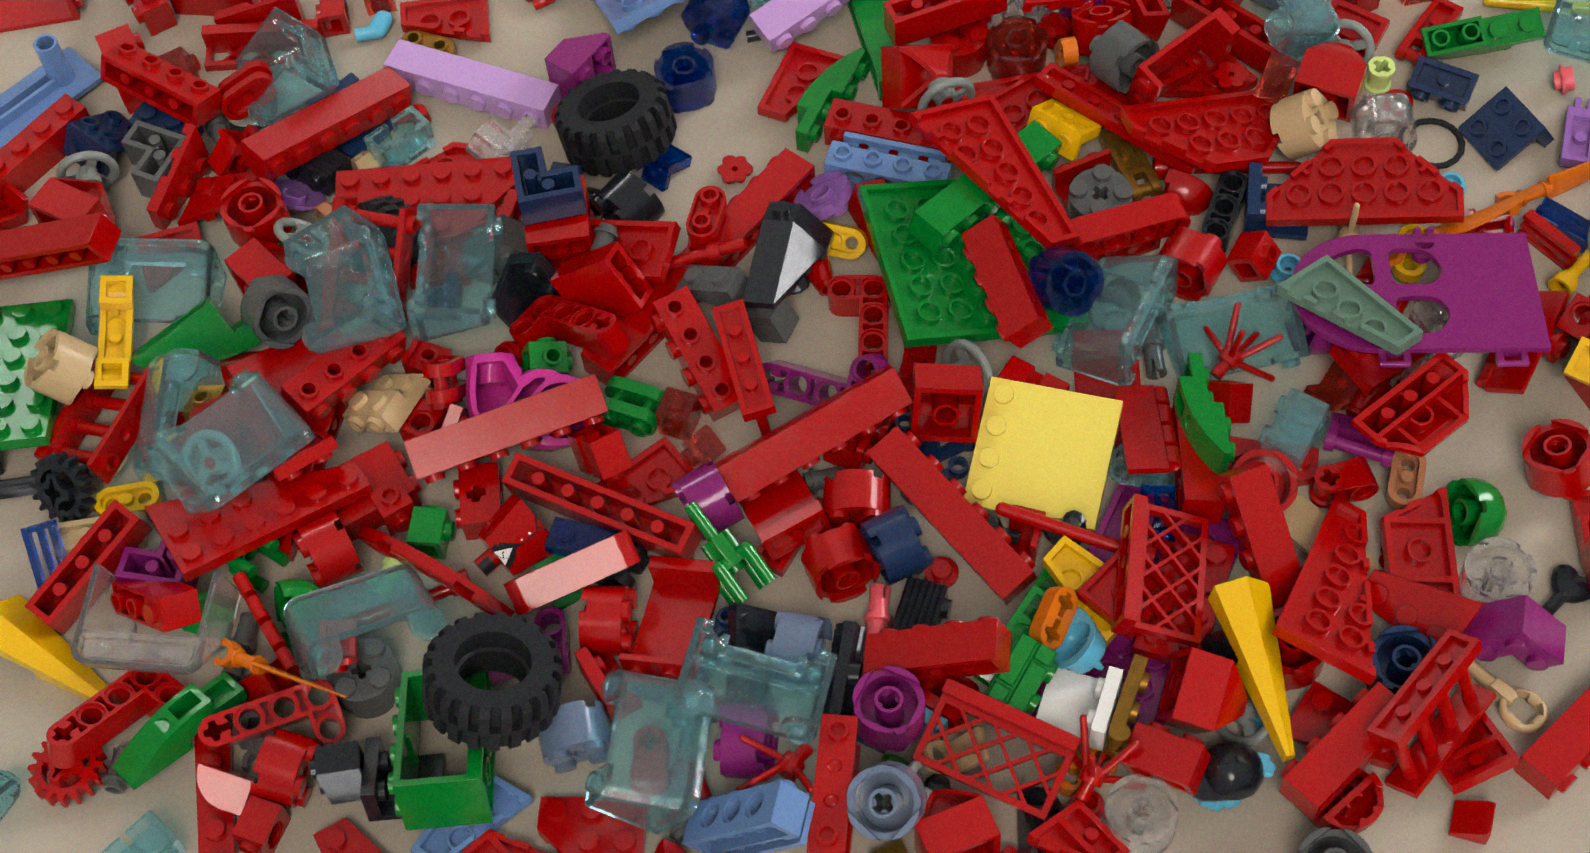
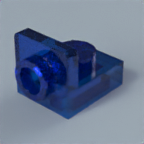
M670 144L668 150L664 154L660 153L656 161L644 165L641 179L662 192L668 190L671 175L690 167L692 156Z

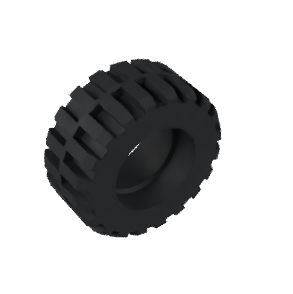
M616 69L611 70V73L604 74L602 72L596 74V77L590 80L587 78L581 81L578 87L571 88L568 91L567 97L563 96L555 112L554 124L567 160L570 164L582 165L583 171L591 176L601 174L603 177H612L613 174H618L622 170L631 171L636 169L638 171L644 168L645 164L656 161L660 153L664 154L668 150L670 143L673 142L676 134L677 122L665 86L657 77L643 70L638 72L635 69H627L626 71Z
M486 612L475 613L473 618L468 619L467 616L459 618L455 621L454 626L448 624L439 631L438 637L435 636L427 646V652L424 654L422 663V702L424 703V711L427 718L433 721V726L443 735L447 732L448 739L457 744L464 742L467 743V747L470 749L479 750V747L489 748V751H500V747L508 746L509 749L521 746V741L526 740L530 742L539 736L540 731L547 730L560 707L563 667L561 653L556 648V643L548 634L543 635L544 630L534 622L531 625L526 623L527 620L518 615L512 618L506 616L505 612H496V615H486ZM495 671L511 675L518 679L520 683L508 689L492 691L476 688L464 680L477 673Z

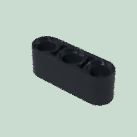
M1238 170L1225 171L1219 177L1201 229V233H1211L1221 239V248L1224 253L1227 252L1246 194L1248 180L1246 175Z

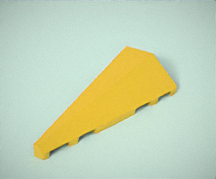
M1245 576L1215 585L1208 600L1238 659L1236 667L1242 682L1282 762L1292 760L1295 757L1279 643L1278 637L1271 634L1275 627V617L1269 583Z
M17 594L0 601L1 657L33 671L38 678L86 701L107 686L53 628L24 606L28 601L23 596Z

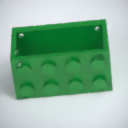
M422 670L401 672L400 687H395L394 694L398 714L392 717L393 734L396 736V743L390 744L391 764L394 765V770L388 773L387 776L389 794H395L394 806L396 816H402L406 831L493 823L496 751H489V748L479 747V750L468 748L467 774L417 779L421 721L429 720L424 711V703L422 702ZM489 672L477 673L464 680L476 688L493 691Z

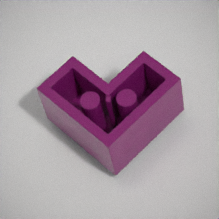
M162 540L157 551L125 546L114 574L116 580L182 582L195 588L200 577L198 576L185 582Z
M1526 594L1485 603L1464 633L1480 639L1483 650L1476 657L1480 661H1494L1498 657L1513 655L1526 665L1527 668L1535 671H1544L1548 667L1564 664L1566 626Z

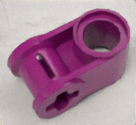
M549 606L543 608L536 614L534 623L544 630L543 635L548 634L554 640L556 648L561 653L563 672L571 674L570 632L565 616L556 607ZM559 624L556 630L551 632L545 631L547 626Z

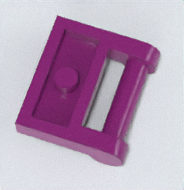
M1334 412L1323 450L1333 452V449L1378 461L1380 466L1390 468L1395 450L1379 447L1372 443L1350 424L1351 420L1355 417Z

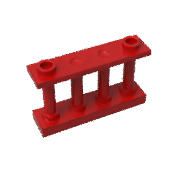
M348 195L333 197L320 323L333 320L337 324L343 322L347 315L369 319L381 310L403 332L409 318L406 302L413 240L419 228V217L416 216L417 207L400 208L399 216L359 209V206H357L358 197ZM362 222L396 228L395 247L356 241L355 237H353L355 224ZM356 253L394 260L392 279L353 272L350 268L351 256ZM352 284L390 291L388 310L349 303L347 299L348 287Z
M94 359L93 364H92V367H91V371H93L94 373H95V359ZM152 359L143 374L131 372L129 385H135L127 400L110 397L115 389H94L93 379L88 389L81 388L70 405L65 404L54 421L50 445L39 446L33 455L38 460H41L43 457L54 452L57 454L67 452L68 458L77 456L78 463L86 464L103 483L109 484L170 386L173 378L157 360ZM102 409L119 411L110 426L94 423ZM86 435L102 437L94 452L77 449Z
M1448 628L1366 729L1370 740L1394 750L1398 764L1385 779L1386 786L1417 799L1497 697L1496 692L1473 684L1468 667L1483 650L1480 639ZM1457 682L1459 688L1450 698L1448 692ZM1437 707L1439 713L1429 723L1428 717ZM1417 732L1418 739L1409 749L1407 744Z
M822 713L812 802L816 804L809 828L806 853H851L853 825L848 817L846 797L850 783L859 774L861 746L856 745L858 716Z

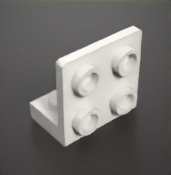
M1109 666L1106 678L1099 677L1098 679L1058 668L1050 683H1046L1036 718L1081 738L1080 716L1085 714L1087 717L1089 748L1103 751L1121 689L1123 669Z

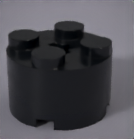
M626 170L616 174L591 199V204L602 215L599 220L659 221L664 215L665 209L655 193L649 196L644 190L647 184Z

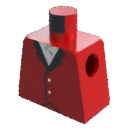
M512 494L479 532L478 537L488 549L473 562L486 577L500 565L514 576L558 550L560 545L524 501Z

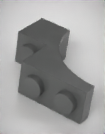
M689 265L676 290L688 286L694 299L717 307L743 299L748 278L741 267ZM786 298L775 309L746 307L753 333L761 342L786 344L799 321V317Z

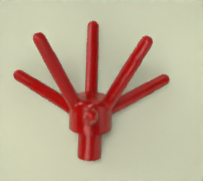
M1239 302L1234 304L1225 347L1208 326H1204V332L1219 352L1217 356L1219 362L1210 371L1216 379L1221 380L1228 370L1235 371L1238 367L1273 382L1275 380L1273 375L1248 365L1243 360L1283 339L1282 334H1278L1246 350L1260 336V333L1255 331L1241 344L1245 331L1240 330L1234 340L1241 308Z
M1082 714L1080 716L1082 761L1078 756L1073 760L1075 766L1080 770L1077 778L1082 781L1075 797L1088 803L1095 786L1101 789L1103 783L1147 785L1148 780L1146 778L1107 775L1140 745V740L1135 739L1103 766L1108 755L1103 749L1096 762L1095 754L1089 752L1087 717L1085 714Z
M744 734L739 736L740 741L777 761L774 767L736 787L735 790L740 791L752 788L753 785H757L779 773L781 777L794 783L796 778H798L808 793L814 792V787L803 773L805 769L803 762L813 753V749L807 743L803 742L794 752L787 750L784 754H781Z

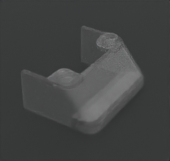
M94 564L71 646L73 658L83 666L189 675L199 670L226 649L225 646L220 644L223 637L231 639L241 593L220 572H213L199 629L194 638L137 633L136 622L117 614L112 607L110 599L111 593H113L111 581L116 580V578L100 564Z

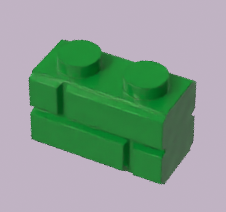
M1020 632L1011 645L1010 672L996 673L984 694L1032 715L1042 697L1036 693L1043 681L1047 684L1050 683L1059 665L1054 663L1058 654Z

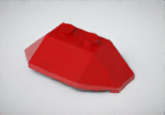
M1438 353L1353 418L1350 424L1376 446L1424 457L1468 422L1469 371L1447 353Z

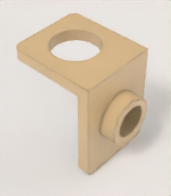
M980 726L973 728L972 732L977 746L987 743L984 728ZM968 732L949 742L953 755L973 748ZM940 739L928 743L924 751V756L934 761L936 760L932 752L933 747L937 748L944 758L949 756L944 740ZM988 749L980 751L983 762L989 760ZM976 753L955 760L961 774L980 765ZM952 762L944 764V766L954 770ZM926 767L929 772L941 774V773H939V772H936V771H934V770H932V769Z

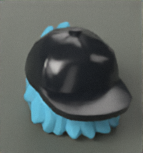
M1224 742L1207 749L1211 755L1196 796H1191L1194 797L1195 801H1200L1201 806L1214 809L1217 812L1223 808L1231 809L1234 806L1237 807L1243 799L1253 796L1257 792L1265 777L1273 776L1276 766L1269 761L1271 759L1269 754L1255 752L1246 744Z

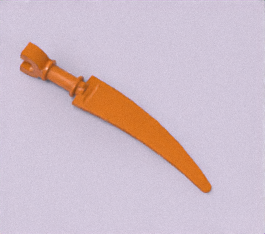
M1590 160L1572 168L1547 175L1546 182L1539 181L1537 183L1542 186L1537 192L1516 207L1505 212V214L1515 216L1520 212L1521 207H1525L1530 201L1540 197L1548 200L1590 180ZM1517 190L1516 192L1504 191L1495 194V204L1522 192V190Z
M1535 184L1501 202L1464 216V223H1443L1434 226V234L1468 232L1516 207L1537 192L1542 186L1541 184ZM1393 253L1389 255L1390 267L1399 264L1404 259L1405 254L1409 255L1411 253Z
M224 637L220 645L228 648L227 655L223 659L215 656L212 663L226 669L244 667L249 669L254 675H262L268 672L334 695L347 697L269 666L267 659L262 655L252 656L247 654L239 643Z

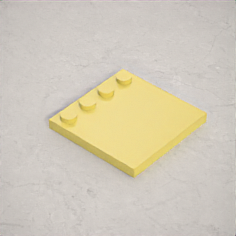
M991 376L965 490L967 493L964 497L971 505L977 501L983 508H988L996 513V505L1000 502L1044 511L1046 516L1050 518L1062 519L1067 512L1076 510L1084 515L1086 529L1096 532L1122 414L1123 401Z

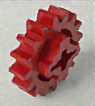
M46 741L41 743L44 748L42 753L33 752L32 754L37 763L27 767L28 771L33 775L28 779V782L35 789L34 792L41 800L45 798L51 806L59 802L64 808H68L71 799H74L78 805L82 804V795L85 793L93 797L95 793L92 787L104 784L99 774L106 773L109 769L103 762L107 759V755L101 747L89 755V760L85 758L77 765L67 769L56 768L49 762Z

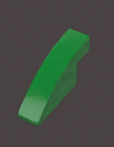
M208 296L132 353V361L136 366L147 367L152 359L157 360L163 368L193 367L238 355L257 346L262 341L242 320L233 324L214 300Z

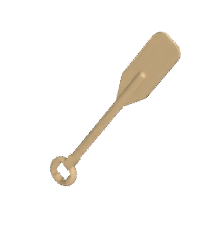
M1297 494L1294 502L1283 513L1292 542L1308 554L1325 517V513L1307 498ZM1366 549V558H1369L1370 569L1367 572L1368 579L1373 570L1380 569L1372 554ZM1475 660L1468 667L1470 675L1486 689L1496 692L1497 697L1495 700L1499 703L1498 711L1500 717L1508 727L1524 734L1536 733L1544 728L1548 722L1549 711L1546 703L1539 695L1522 688L1513 689L1500 677L1496 679ZM1517 698L1527 699V703L1534 709L1539 710L1540 715H1536L1529 724L1520 723V719L1515 717L1512 712H1508L1507 707L1515 702Z

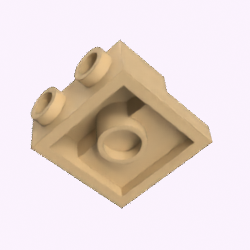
M384 374L376 381L374 390H359V392L354 394L349 400V406L342 416L347 420L346 424L358 433H398L431 381L428 378H423V374Z

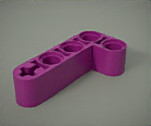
M879 353L859 356L853 360L850 366L848 379L780 360L763 363V368L771 394L816 406L830 398L828 393L830 385H833L837 393L869 376L865 370L867 361L874 365L875 372L888 365V361ZM773 376L780 377V378H781V377H785V379H784V380L775 381V377H773ZM801 376L807 382V389L805 392L802 391L799 387V379Z

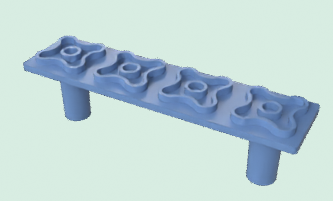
M52 34L40 35L33 42V47L42 65L0 95V149L65 93L77 100L103 81L100 79V73L71 47H66L62 50L56 37Z

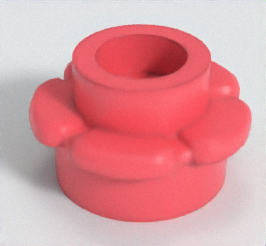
M1561 64L1558 66L1559 71L1553 72L1555 90L1561 89L1562 94L1566 95V91L1575 90L1572 66L1562 67Z

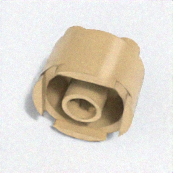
M1316 88L1279 100L1278 103L1273 104L1270 110L1273 135L1278 133L1282 142L1277 144L1279 149L1286 157L1293 160L1322 151V146L1330 139H1338L1335 119L1338 118L1339 112L1336 104L1333 101L1328 102L1324 95Z
M49 329L45 332L34 347L39 349L36 358L29 357L23 377L24 384L40 394L70 405L81 388L88 389L92 384L95 373L91 371V367L98 349L89 343L56 329Z

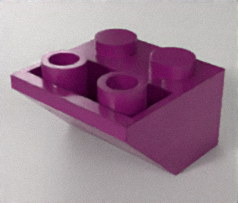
M599 33L563 39L546 56L545 64L549 81L559 84L561 98L563 96L567 97L568 91L573 87H578L581 81L587 78L590 80L596 77V74L602 72L606 74L611 73V70H616L609 34Z

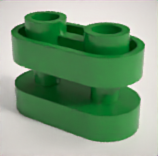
M612 376L609 378L604 389L607 397H603L608 414L603 415L604 422L600 424L628 430L638 437L653 435L660 422L656 414L664 413L669 402V396L655 386L620 376Z

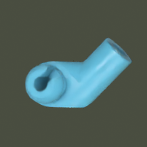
M380 10L374 15L368 26L355 28L354 32L357 43L383 38L392 24L391 14L386 10Z

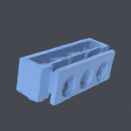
M847 131L843 135L844 142L832 140L824 162V173L833 170L840 171L843 176L845 174L853 184V190L855 184L879 178L888 179L893 183L952 179V164L946 163V156L940 150ZM859 144L868 145V150L858 148ZM889 150L898 151V156L888 154ZM919 156L928 157V162L918 160ZM850 172L859 173L863 177L854 176Z
M776 779L774 782L753 785L752 788L740 791L733 790L729 794L721 796H710L709 799L692 804L682 844L700 853H773L805 846L816 803L808 801L810 795L797 789V785L794 782L786 779Z

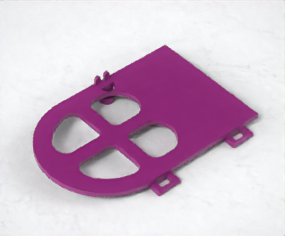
M1430 226L1425 234H1421L1420 227H1415L1412 234L1343 236L1314 247L1302 257L1293 272V275L1326 254L1333 260L1349 254H1365L1371 260L1374 278L1372 284L1365 285L1395 309H1397L1396 303L1399 301H1432L1438 303L1447 311L1449 320L1441 330L1433 333H1423L1421 341L1396 356L1292 302L1299 318L1311 331L1326 341L1349 350L1378 353L1380 368H1411L1410 353L1485 352L1495 353L1497 367H1529L1528 352H1550L1551 350L1526 233L1434 234V227ZM1393 253H1411L1412 260L1419 264H1425L1432 260L1440 270V277L1428 284L1395 283L1392 279L1388 256ZM1504 357H1519L1520 360H1505ZM1387 358H1402V361H1387Z

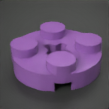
M828 171L809 181L812 187L806 192L801 189L793 202L802 204L820 221L831 216L839 217L848 209L847 202L853 193V184L840 171Z

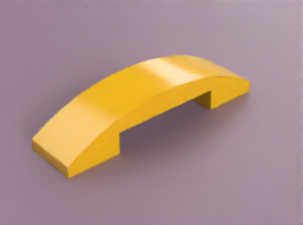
M100 276V320L98 355L95 358L94 389H128L133 352L134 277Z

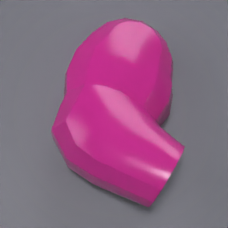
M496 352L466 357V402L469 418L578 380V378L545 368L522 371L512 353ZM581 423L571 427L574 432L585 427V425ZM550 434L539 438L541 444L529 449L532 451L552 452L571 446L567 435L554 439L553 435Z

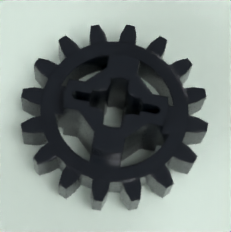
M54 452L35 463L36 469L30 471V475L35 478V481L29 483V487L36 489L37 493L32 498L33 500L40 499L42 504L39 509L40 511L47 509L49 511V519L52 520L58 517L59 522L79 520L92 512L90 507L96 505L97 501L91 495L98 491L96 488L91 487L90 482L95 478L94 476L86 475L85 471L88 466L86 464L79 466L77 456L68 458L67 452L60 454Z

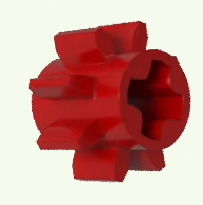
M1047 13L1041 17L1040 23H1036L1038 31L1035 34L1039 44L1046 43L1048 49H1054L1058 39L1072 37L1071 20L1069 17L1063 19L1061 13Z

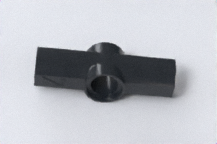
M844 621L836 623L831 655L827 657L824 668V695L819 718L820 724L822 713L852 716V696L854 688L861 678L863 665L861 657L866 634L865 627L860 626L857 622Z

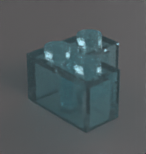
M1292 387L1288 396L1282 394L1274 409L1276 417L1273 424H1266L1258 439V442L1262 443L1261 449H1273L1282 452L1293 462L1297 472H1299L1310 449L1317 447L1329 424L1330 405Z

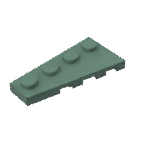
M1327 254L1278 284L1276 294L1396 356L1422 340L1424 331Z

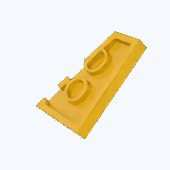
M1064 535L1043 558L1042 565L1058 586L1070 587L1076 593L1104 562ZM1078 600L1077 607L1086 611L1094 621L1097 629L1105 637L1108 646L1117 635L1111 632L1112 626Z

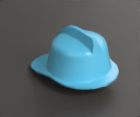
M1077 607L1061 646L1053 649V651L1058 654L1054 663L1059 665L1060 669H1069L1077 674H1084L1093 668L1098 670L1104 668L1100 660L1106 651L1107 644L1105 637L1097 629L1094 621L1080 607Z

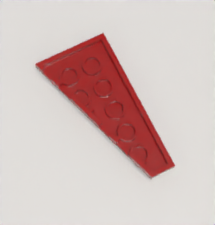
M993 94L910 112L908 122L1048 251L1077 244L1080 237L1078 231Z
M352 463L303 473L287 482L284 479L281 481L274 479L234 487L221 496L200 494L144 507L185 582H188L276 540L327 513L336 511L369 495L372 487L358 464Z
M1335 496L1271 634L1371 686L1377 676L1376 667L1372 663L1375 644L1374 641H1371L1370 630L1373 625L1371 582L1367 580V572L1370 569L1365 547L1368 543L1366 511Z

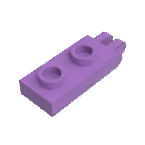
M1575 97L1573 106H1567L1559 166L1572 168L1590 160V99L1587 101L1586 108L1581 107L1582 98Z

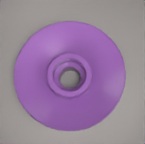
M277 179L275 182L289 213L297 214L300 211L314 210V207L325 201V196L321 191L315 192L307 184L297 180Z

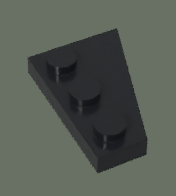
M740 603L728 605L725 707L731 705L763 707L771 681L769 676L771 661L765 660V646L768 639H774L776 611Z

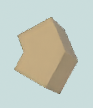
M363 150L351 159L354 170L381 167L369 151Z

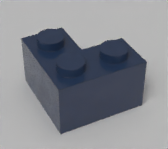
M541 146L510 152L517 199L524 225L587 214L578 165L547 171Z

